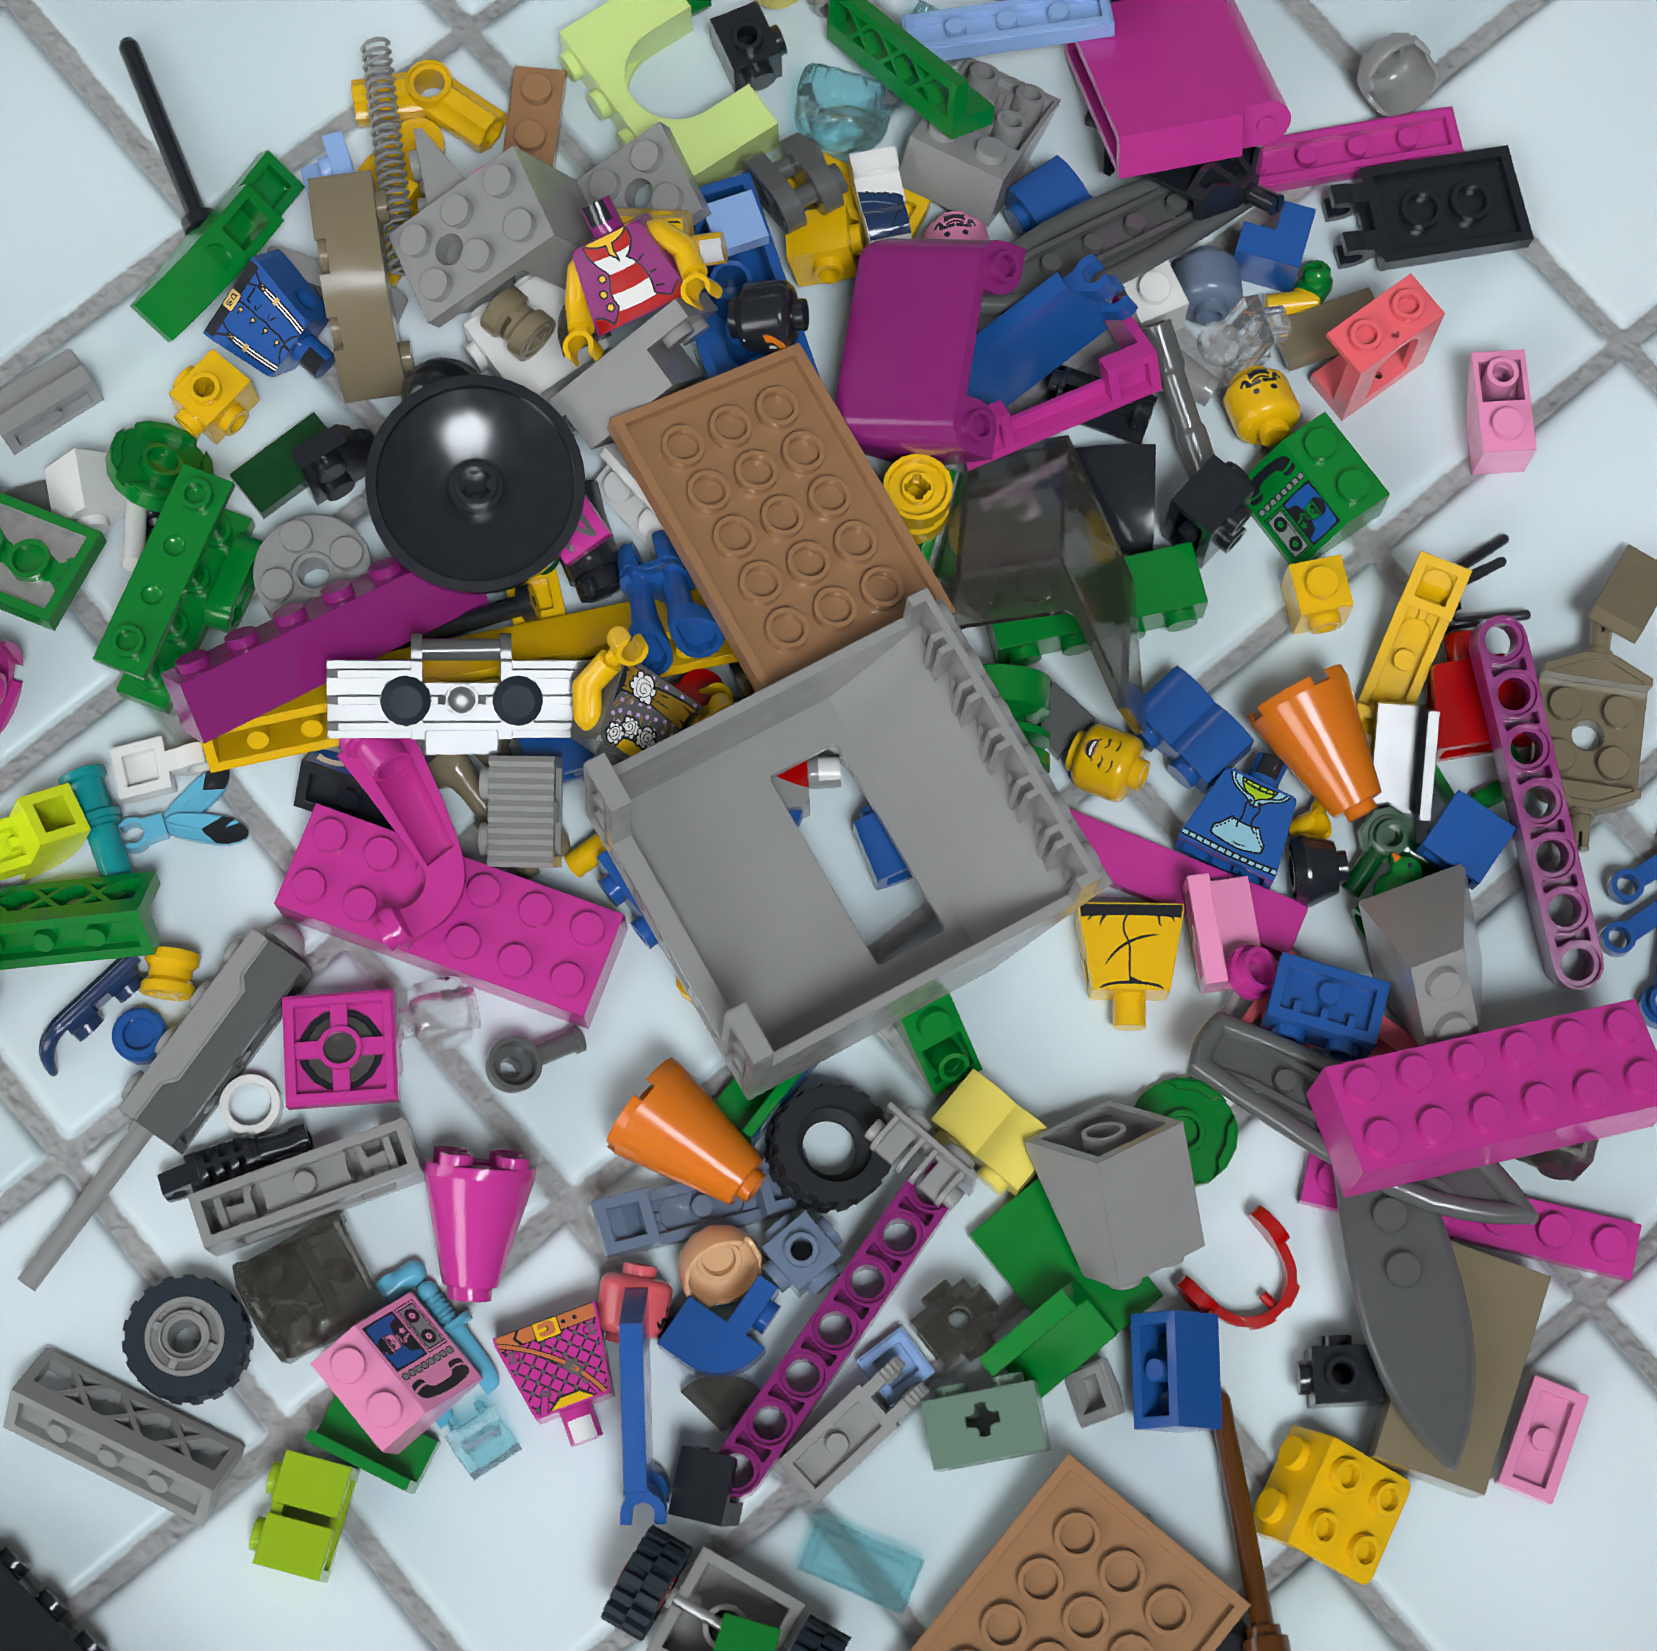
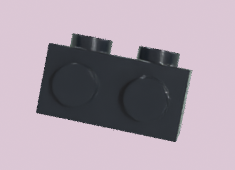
M1213 454L1171 499L1161 536L1173 546L1192 542L1200 569L1219 549L1227 554L1247 531L1244 525L1253 513L1249 505L1255 488L1250 485L1251 480L1249 476L1237 464L1230 461L1224 463Z

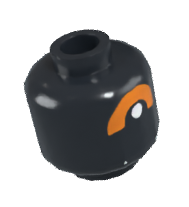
M786 280L746 282L739 288L737 296H731L728 302L727 317L730 335L733 339H739L741 345L750 352L779 351L797 343L800 331H807L809 327L807 299L798 298L795 287Z

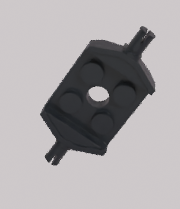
M1088 110L1084 123L1086 126L1098 130L1090 110ZM1263 145L1242 149V156L1141 175L1194 201L1193 218L1198 221L1233 210L1242 204H1251L1269 213L1271 216H1275L1276 212L1279 213L1284 204V195L1259 185V175L1263 161ZM1105 147L1103 153V174L1110 177L1114 173L1115 168Z

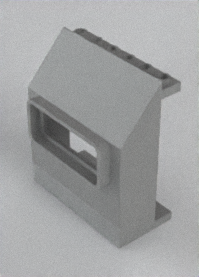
M928 588L907 598L903 618L612 766L605 753H602L584 763L585 813L747 1101L988 973L1113 884L1098 855L1088 842L1065 800L1041 764L1038 755L1029 744L1008 705L999 694L979 657L957 624L949 607L942 598L935 601ZM831 747L837 748L943 928L941 933L883 964L875 962L771 782L773 777Z

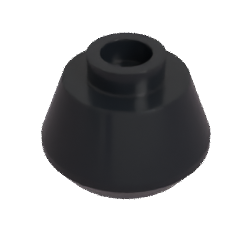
M1299 833L1289 842L1288 868L1294 900L1308 908L1339 894L1340 883H1348L1349 881L1346 851H1336L1335 843L1332 840L1306 833Z

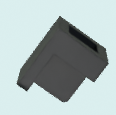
M682 1445L667 1514L720 1527L739 1526L743 1503L730 1500L738 1464L737 1458L710 1451L708 1447Z

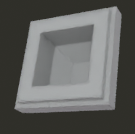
M1107 1358L1077 1368L1065 1378L1081 1428L1125 1413L1120 1385Z

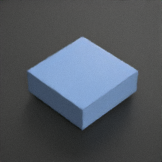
M752 189L707 204L712 214L704 219L709 233L723 231L728 257L769 244V235Z
M902 1327L898 1328L856 1360V1363L869 1380L897 1355L906 1364L902 1369V1373L891 1384H887L879 1391V1394L889 1407L900 1401L901 1396L913 1385L923 1383L935 1374L934 1369Z

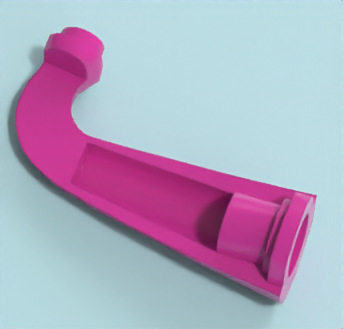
M340 738L339 747L342 751L336 756L369 795L425 873L424 889L413 904L402 909L396 907L383 908L378 913L380 920L373 924L379 937L392 951H395L400 946L408 949L420 936L444 923L458 907L466 883V870L462 850L442 796L416 740H412V738Z

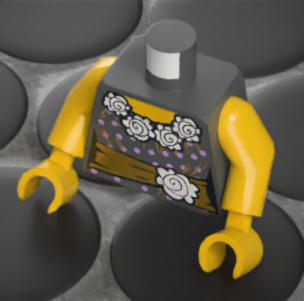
M614 626L609 630L607 643L610 649L601 650L599 653H596L592 661L572 683L574 721L570 730L571 737L574 741L594 753L593 758L605 753L612 766L733 705V701L728 694L718 693L709 700V714L706 716L699 714L703 706L640 664L648 654V645L641 634L634 635L630 641L631 635L624 626Z

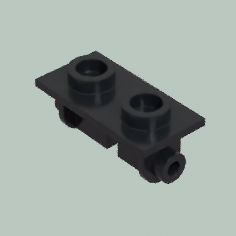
M1060 365L1052 373L1045 402L1101 378L1065 365ZM1150 394L1079 425L1135 444H1141L1158 397Z

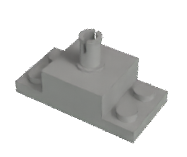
M706 292L699 294V301L703 306L702 311L687 304L682 297L674 299L547 401L561 415L573 435L579 433L591 450L614 442L607 430L610 418L690 387L703 377L680 343L686 346L710 328L706 319L715 313L718 308Z

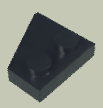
M335 424L290 452L302 481L317 506L326 500L336 501L343 498L353 490L357 481L365 477L367 459L375 439L371 430L363 428L351 430L349 426Z

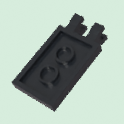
M1508 145L1360 168L1355 177V184L1330 185L1328 188L1330 198L1323 199L1321 202L1325 222L1341 220L1352 216L1356 212L1359 219L1361 231L1343 232L1340 236L1342 245L1335 246L1333 250L1338 269L1357 266L1376 257L1380 271L1528 248L1534 239Z

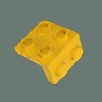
M1292 1425L1287 1438L1279 1448L1277 1461L1265 1488L1256 1500L1253 1512L1256 1532L1258 1536L1304 1553L1353 1582L1366 1585L1372 1580L1409 1496L1410 1483L1406 1478L1334 1436Z

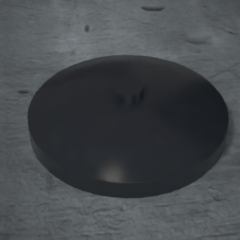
M461 375L441 379L422 387L404 399L389 414L377 432L370 448L365 472V492L375 530L385 548L403 568L427 584L442 590L467 595H485L511 590L531 581L547 570L560 557L573 538L580 522L585 497V471L581 452L572 431L561 415L545 399L525 386L507 379L488 375Z

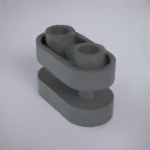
M796 132L779 141L778 148L782 158L773 163L762 151L741 162L743 172H750L761 205L787 235L807 225V218L804 212L805 207L813 204L825 216L844 206L842 194L848 192L846 180L835 163L826 164L824 155L813 137L805 139L802 134ZM792 177L798 187L793 189L787 179Z

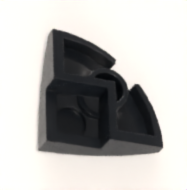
M1156 444L1099 445L1047 453V469L1054 495L1067 516H1070L1073 511L1091 529L1090 539L1112 551L1128 556L1153 551Z

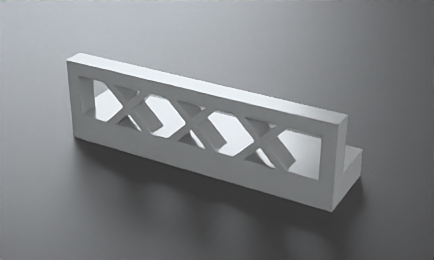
M48 1347L44 1349L11 1389L3 1425L4 1428L201 1527L205 1526L214 1513L220 1488L243 1457L245 1450L244 1445ZM49 1370L69 1380L71 1389L54 1391L38 1382ZM107 1399L119 1405L121 1414L104 1416L92 1410L89 1402ZM157 1424L169 1431L171 1439L154 1441L142 1435L139 1426ZM207 1449L223 1457L215 1470H212L192 1460L189 1451Z

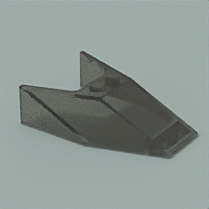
M1069 435L1043 439L970 471L962 463L949 509L948 522L943 531L933 568L935 576L956 610L954 618L960 629L1060 614L1074 616L1079 623L1116 708L1135 735L1145 734L1134 578Z

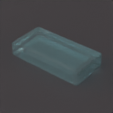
M819 1515L797 1570L903 1615L925 1560Z

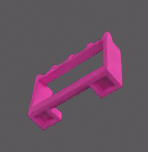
M1117 294L1114 296L1112 304L1120 300ZM1131 316L1122 321H1105L1109 327V332L1121 350L1099 358L1101 379L1010 416L1001 400L989 404L988 406L996 420V437L992 460L963 463L966 469L970 471L1162 390L1157 351L1134 318Z

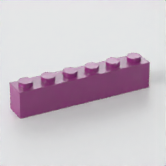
M386 557L372 563L368 567L369 573L352 581L343 579L326 585L320 591L321 596L305 604L296 602L277 609L272 614L273 619L257 627L245 626L231 631L224 637L225 643L208 651L203 649L194 650L180 656L175 661L176 666L161 673V676L184 732L202 743H207L327 683V660H373L410 642L411 633H422L424 635L458 618L464 612L488 603L487 595H467L439 589L412 575L393 557Z

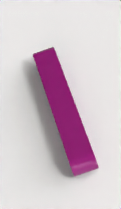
M1496 615L1479 623L1472 630L1468 640L1469 653L1509 823L1517 828L1513 833V839L1542 963L1547 977L1554 984L1569 989H1586L1593 986L1601 978L1604 970V959L1527 633L1523 625L1516 618L1508 615ZM1491 627L1504 630L1510 639L1509 650L1504 656L1493 655L1485 645V636ZM1509 680L1516 683L1522 691L1523 699L1521 705L1516 710L1506 709L1500 704L1498 689L1504 681ZM1517 734L1528 736L1535 745L1534 757L1528 764L1517 762L1511 754L1510 745ZM1532 787L1544 792L1548 800L1546 812L1539 818L1530 816L1523 806L1525 793ZM1545 841L1554 843L1560 852L1559 864L1550 872L1544 871L1536 861L1537 849ZM1560 894L1566 896L1573 906L1571 919L1562 926L1556 925L1549 916V905ZM1575 948L1585 958V969L1578 978L1571 980L1564 974L1561 961L1569 950Z
M932 1163L913 1185L908 1180L915 1170L910 1174L717 1452L734 1457H744L754 1467V1475L751 1481L744 1487L732 1488L731 1499H745L752 1496L761 1487L951 1211L944 1204L938 1207L923 1203L915 1192L917 1185L925 1179L938 1163ZM904 1224L914 1232L916 1241L906 1251H894L884 1241L883 1235L885 1231L892 1225ZM863 1270L877 1272L884 1282L883 1290L873 1298L858 1296L851 1286L852 1279L858 1272ZM840 1316L849 1322L852 1333L845 1343L830 1345L821 1338L819 1328L826 1318ZM798 1363H809L819 1373L817 1386L806 1393L793 1390L787 1383L789 1369ZM767 1409L781 1412L787 1421L785 1432L774 1440L760 1438L754 1430L756 1417Z

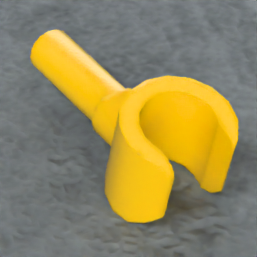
M1316 798L1312 802L1309 811L1292 818L1289 828L1292 836L1306 833L1325 839L1330 837L1332 826L1326 814L1327 810Z

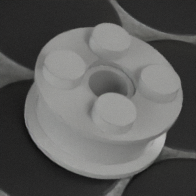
M303 515L280 524L264 539L254 561V585L266 612L273 619L272 614L277 609L296 602L305 604L321 596V589L330 583L343 579L352 581L369 573L368 567L373 561L363 539L346 523L325 515ZM323 569L329 572L328 580L322 586L308 588L303 585L304 577L310 571Z

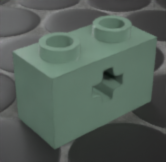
M1023 1372L989 1378L991 1385L989 1389L969 1392L967 1383L935 1388V1399L921 1402L934 1471L945 1472L1052 1451L1039 1383L1034 1380L1024 1381ZM986 1405L988 1411L999 1414L1000 1422L991 1425V1435L986 1436L983 1430L972 1427L971 1419L981 1416L980 1407Z

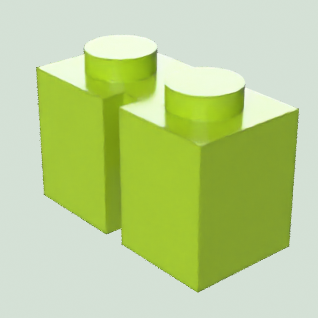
M286 1449L283 1461L277 1459L274 1461L267 1479L266 1493L272 1495L271 1501H273L270 1512H267L266 1517L258 1516L251 1532L249 1550L256 1551L252 1563L327 1583L360 1470Z

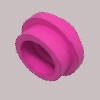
M1243 945L1234 949L1229 954L1226 962L1228 981L1232 989L1240 997L1249 1001L1261 999L1270 993L1277 967L1274 956L1267 949L1253 945Z

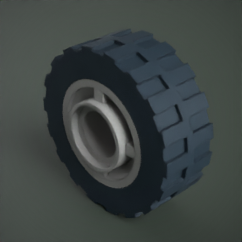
M183 1274L181 1278L171 1276L162 1279L163 1282L155 1287L151 1285L144 1291L145 1294L139 1301L135 1300L130 1308L132 1312L128 1320L124 1321L122 1330L125 1332V1338L121 1342L122 1352L126 1354L128 1360L126 1364L130 1372L137 1378V1381L161 1400L163 1398L177 1405L191 1403L193 1406L204 1404L203 1401L211 1398L216 1400L223 1396V1392L230 1386L233 1388L240 1381L239 1376L249 1366L251 1361L249 1353L250 1350H253L254 1339L250 1329H253L250 1318L246 1315L244 1307L226 1287H222L215 1280L207 1277L200 1279L192 1274ZM188 1327L200 1328L202 1337L198 1347L189 1353L176 1352L175 1340L177 1335Z

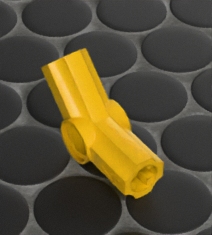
M423 60L414 64L408 72L391 74L395 78V82L392 85L397 89L393 93L398 97L395 104L399 106V109L395 113L399 114L400 118L397 122L412 118L431 120L480 154L487 149L491 150L501 137L502 130L507 123L506 113L453 79L449 69L443 63L436 60ZM364 78L351 80L352 98L359 128L369 127L371 121L369 118L370 109L367 106L369 100L366 97L368 91L365 88L366 81ZM379 79L373 82H387L390 79ZM381 88L375 91L385 92L391 90V88ZM430 88H439L442 90L438 95L433 97H424L421 95L424 91ZM384 97V98H380V99H377V100H378V101H388V100H391V99H393V98ZM383 107L377 110H391L394 107ZM386 116V117H382V118H379V119L389 120V119H393V118H395V117H394V116Z

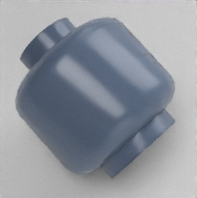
M1199 246L1192 249L1177 262L1174 273L1189 302L1186 320L1201 326L1214 327L1230 319L1240 310V308L1235 307L1242 306L1244 300L1239 263L1232 254L1216 246Z

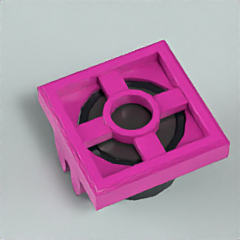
M394 989L282 997L285 1097L288 1110L401 1102L399 1076L403 1072V1061L400 1056L399 1047L402 1046L400 1027L397 1024L396 993Z

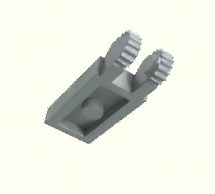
M898 1355L889 1361L865 1385L863 1383L857 1385L777 1462L815 1505L819 1504L901 1426L898 1422L930 1392L922 1382L918 1385H913L901 1396V1400L889 1412L874 1395L887 1384H891L906 1366Z

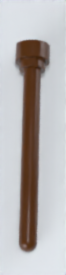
M1221 1390L1222 1430H1214L1245 1597L1246 1601L1251 1604L1248 1608L1251 1628L1246 1630L1248 1640L1242 1643L1244 1651H1291L1289 1636L1282 1634L1280 1624H1274L1231 1398L1227 1392Z

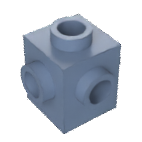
M806 1211L796 1219L788 1213L764 1233L769 1242L762 1247L763 1256L767 1262L761 1268L782 1293L790 1287L798 1298L802 1297L809 1290L814 1295H817L841 1274L836 1267L842 1263V1254L836 1247L843 1240L823 1216L813 1221ZM798 1241H806L812 1246L813 1253L809 1259L799 1261L791 1254L792 1246Z

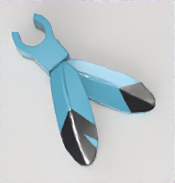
M229 770L213 773L207 771L202 774L172 803L165 812L164 817L162 813H158L141 819L137 817L124 819L118 825L121 832L126 834L133 828H139L144 831L140 841L136 843L127 842L125 846L127 852L140 854L146 851L150 845L170 839L169 834L179 839L215 846H232L246 841L249 837V831L237 820L225 816L204 814L226 792L230 781Z

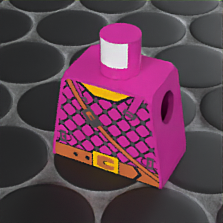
M595 1301L492 1339L497 1352L535 1420L539 1424H543L561 1417L571 1447L603 1436L593 1405L615 1396L606 1340L604 1339L605 1334L604 1330L601 1329Z

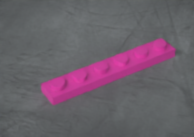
M1308 1152L1298 1203L1339 1213L1333 1166ZM1528 1198V1200L1538 1212L1539 1219L1531 1225H1496L1464 1221L1442 1215L1450 1240L1626 1282L1632 1279L1642 1224Z

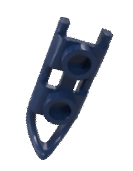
M137 956L117 958L48 1023L40 1038L39 1057L49 1075L55 1077L58 1074V1068L55 1064V1050L60 1038L67 1030L79 1042L83 1041L104 1021V1018L97 1012L112 997L123 1003L140 988L143 978L134 970V967L141 962Z

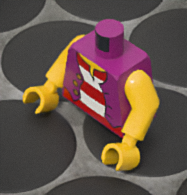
M609 194L582 207L580 210L594 238L585 241L572 251L573 259L567 266L565 310L569 335L563 342V352L578 367V352L583 346L588 345L589 355L595 361H598L603 356V349L591 336L595 330L598 336L601 337L680 297L687 304L702 311L703 306L700 304L699 294L704 288H706L710 295L719 299L723 293L722 287L707 277L708 269L694 238L664 219H653L648 212L642 213L623 223Z

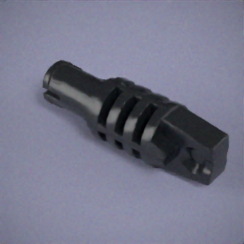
M303 1121L259 1138L255 1133L251 1135L246 1133L238 1138L226 1140L221 1144L217 1143L209 1148L192 1152L183 1156L185 1164L157 1175L163 1197L168 1202L173 1203L188 1198L187 1195L311 1151L315 1147L309 1129Z

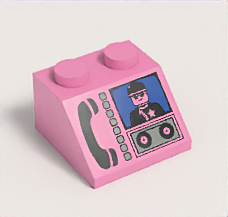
M412 1292L355 1324L311 1363L312 1367L382 1452L395 1455L401 1453L484 1379Z

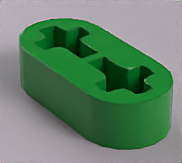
M244 533L239 534L234 540L206 602L203 613L204 625L227 634L239 627L256 590L253 579V566L257 551L263 540Z

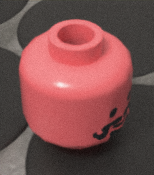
M624 1261L622 1272H608L602 1276L596 1304L601 1329L606 1331L605 1340L619 1344V1320L625 1288H648L650 1339H657L663 1336L667 1328L673 1290L666 1281L656 1278L657 1267Z

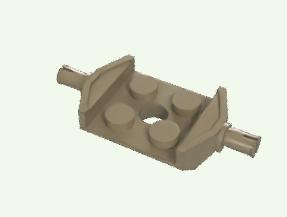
M1590 620L1591 628L1588 648L1581 653L1545 662L1540 669L1538 682L1578 852L1589 851L1591 822L1595 816L1617 812L1633 806L1641 798L1642 790H1638L1637 787L1647 693L1653 687V678L1613 654L1610 650L1612 631L1593 620ZM1579 726H1587L1593 729L1599 737L1598 749L1584 751L1578 748L1572 739L1573 729ZM1533 741L1531 743L1530 761L1533 759L1535 754V745ZM1535 787L1529 789L1538 800L1548 804L1544 792Z

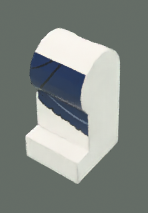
M889 146L849 154L848 177L860 223L863 227L866 246L872 242L888 238L912 239L896 147Z

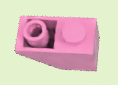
M1525 349L1472 352L1470 355L1466 431L1472 475L1524 472L1537 450Z

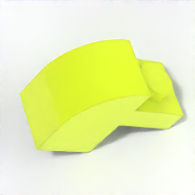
M69 782L19 797L10 816L0 819V881L18 875L22 882L34 878L62 864L82 847L91 828Z

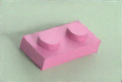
M1537 1375L1530 1377L1494 1484L1543 1504H1553L1589 1396Z

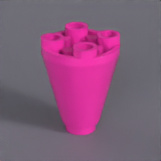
M434 1146L433 1158H426L424 1160L423 1172L441 1280L443 1284L447 1285L446 1298L464 1302H490L492 1300V1289L497 1288L500 1283L536 1179L537 1167L529 1165L530 1158L523 1157V1152L494 1149L490 1150L489 1159L473 1158V1154L467 1153V1148Z

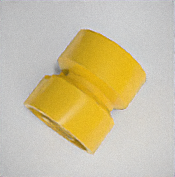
M911 454L901 457L889 467L884 476L883 487L917 544L931 541L938 536L947 524L953 483L949 471L939 460L923 454Z

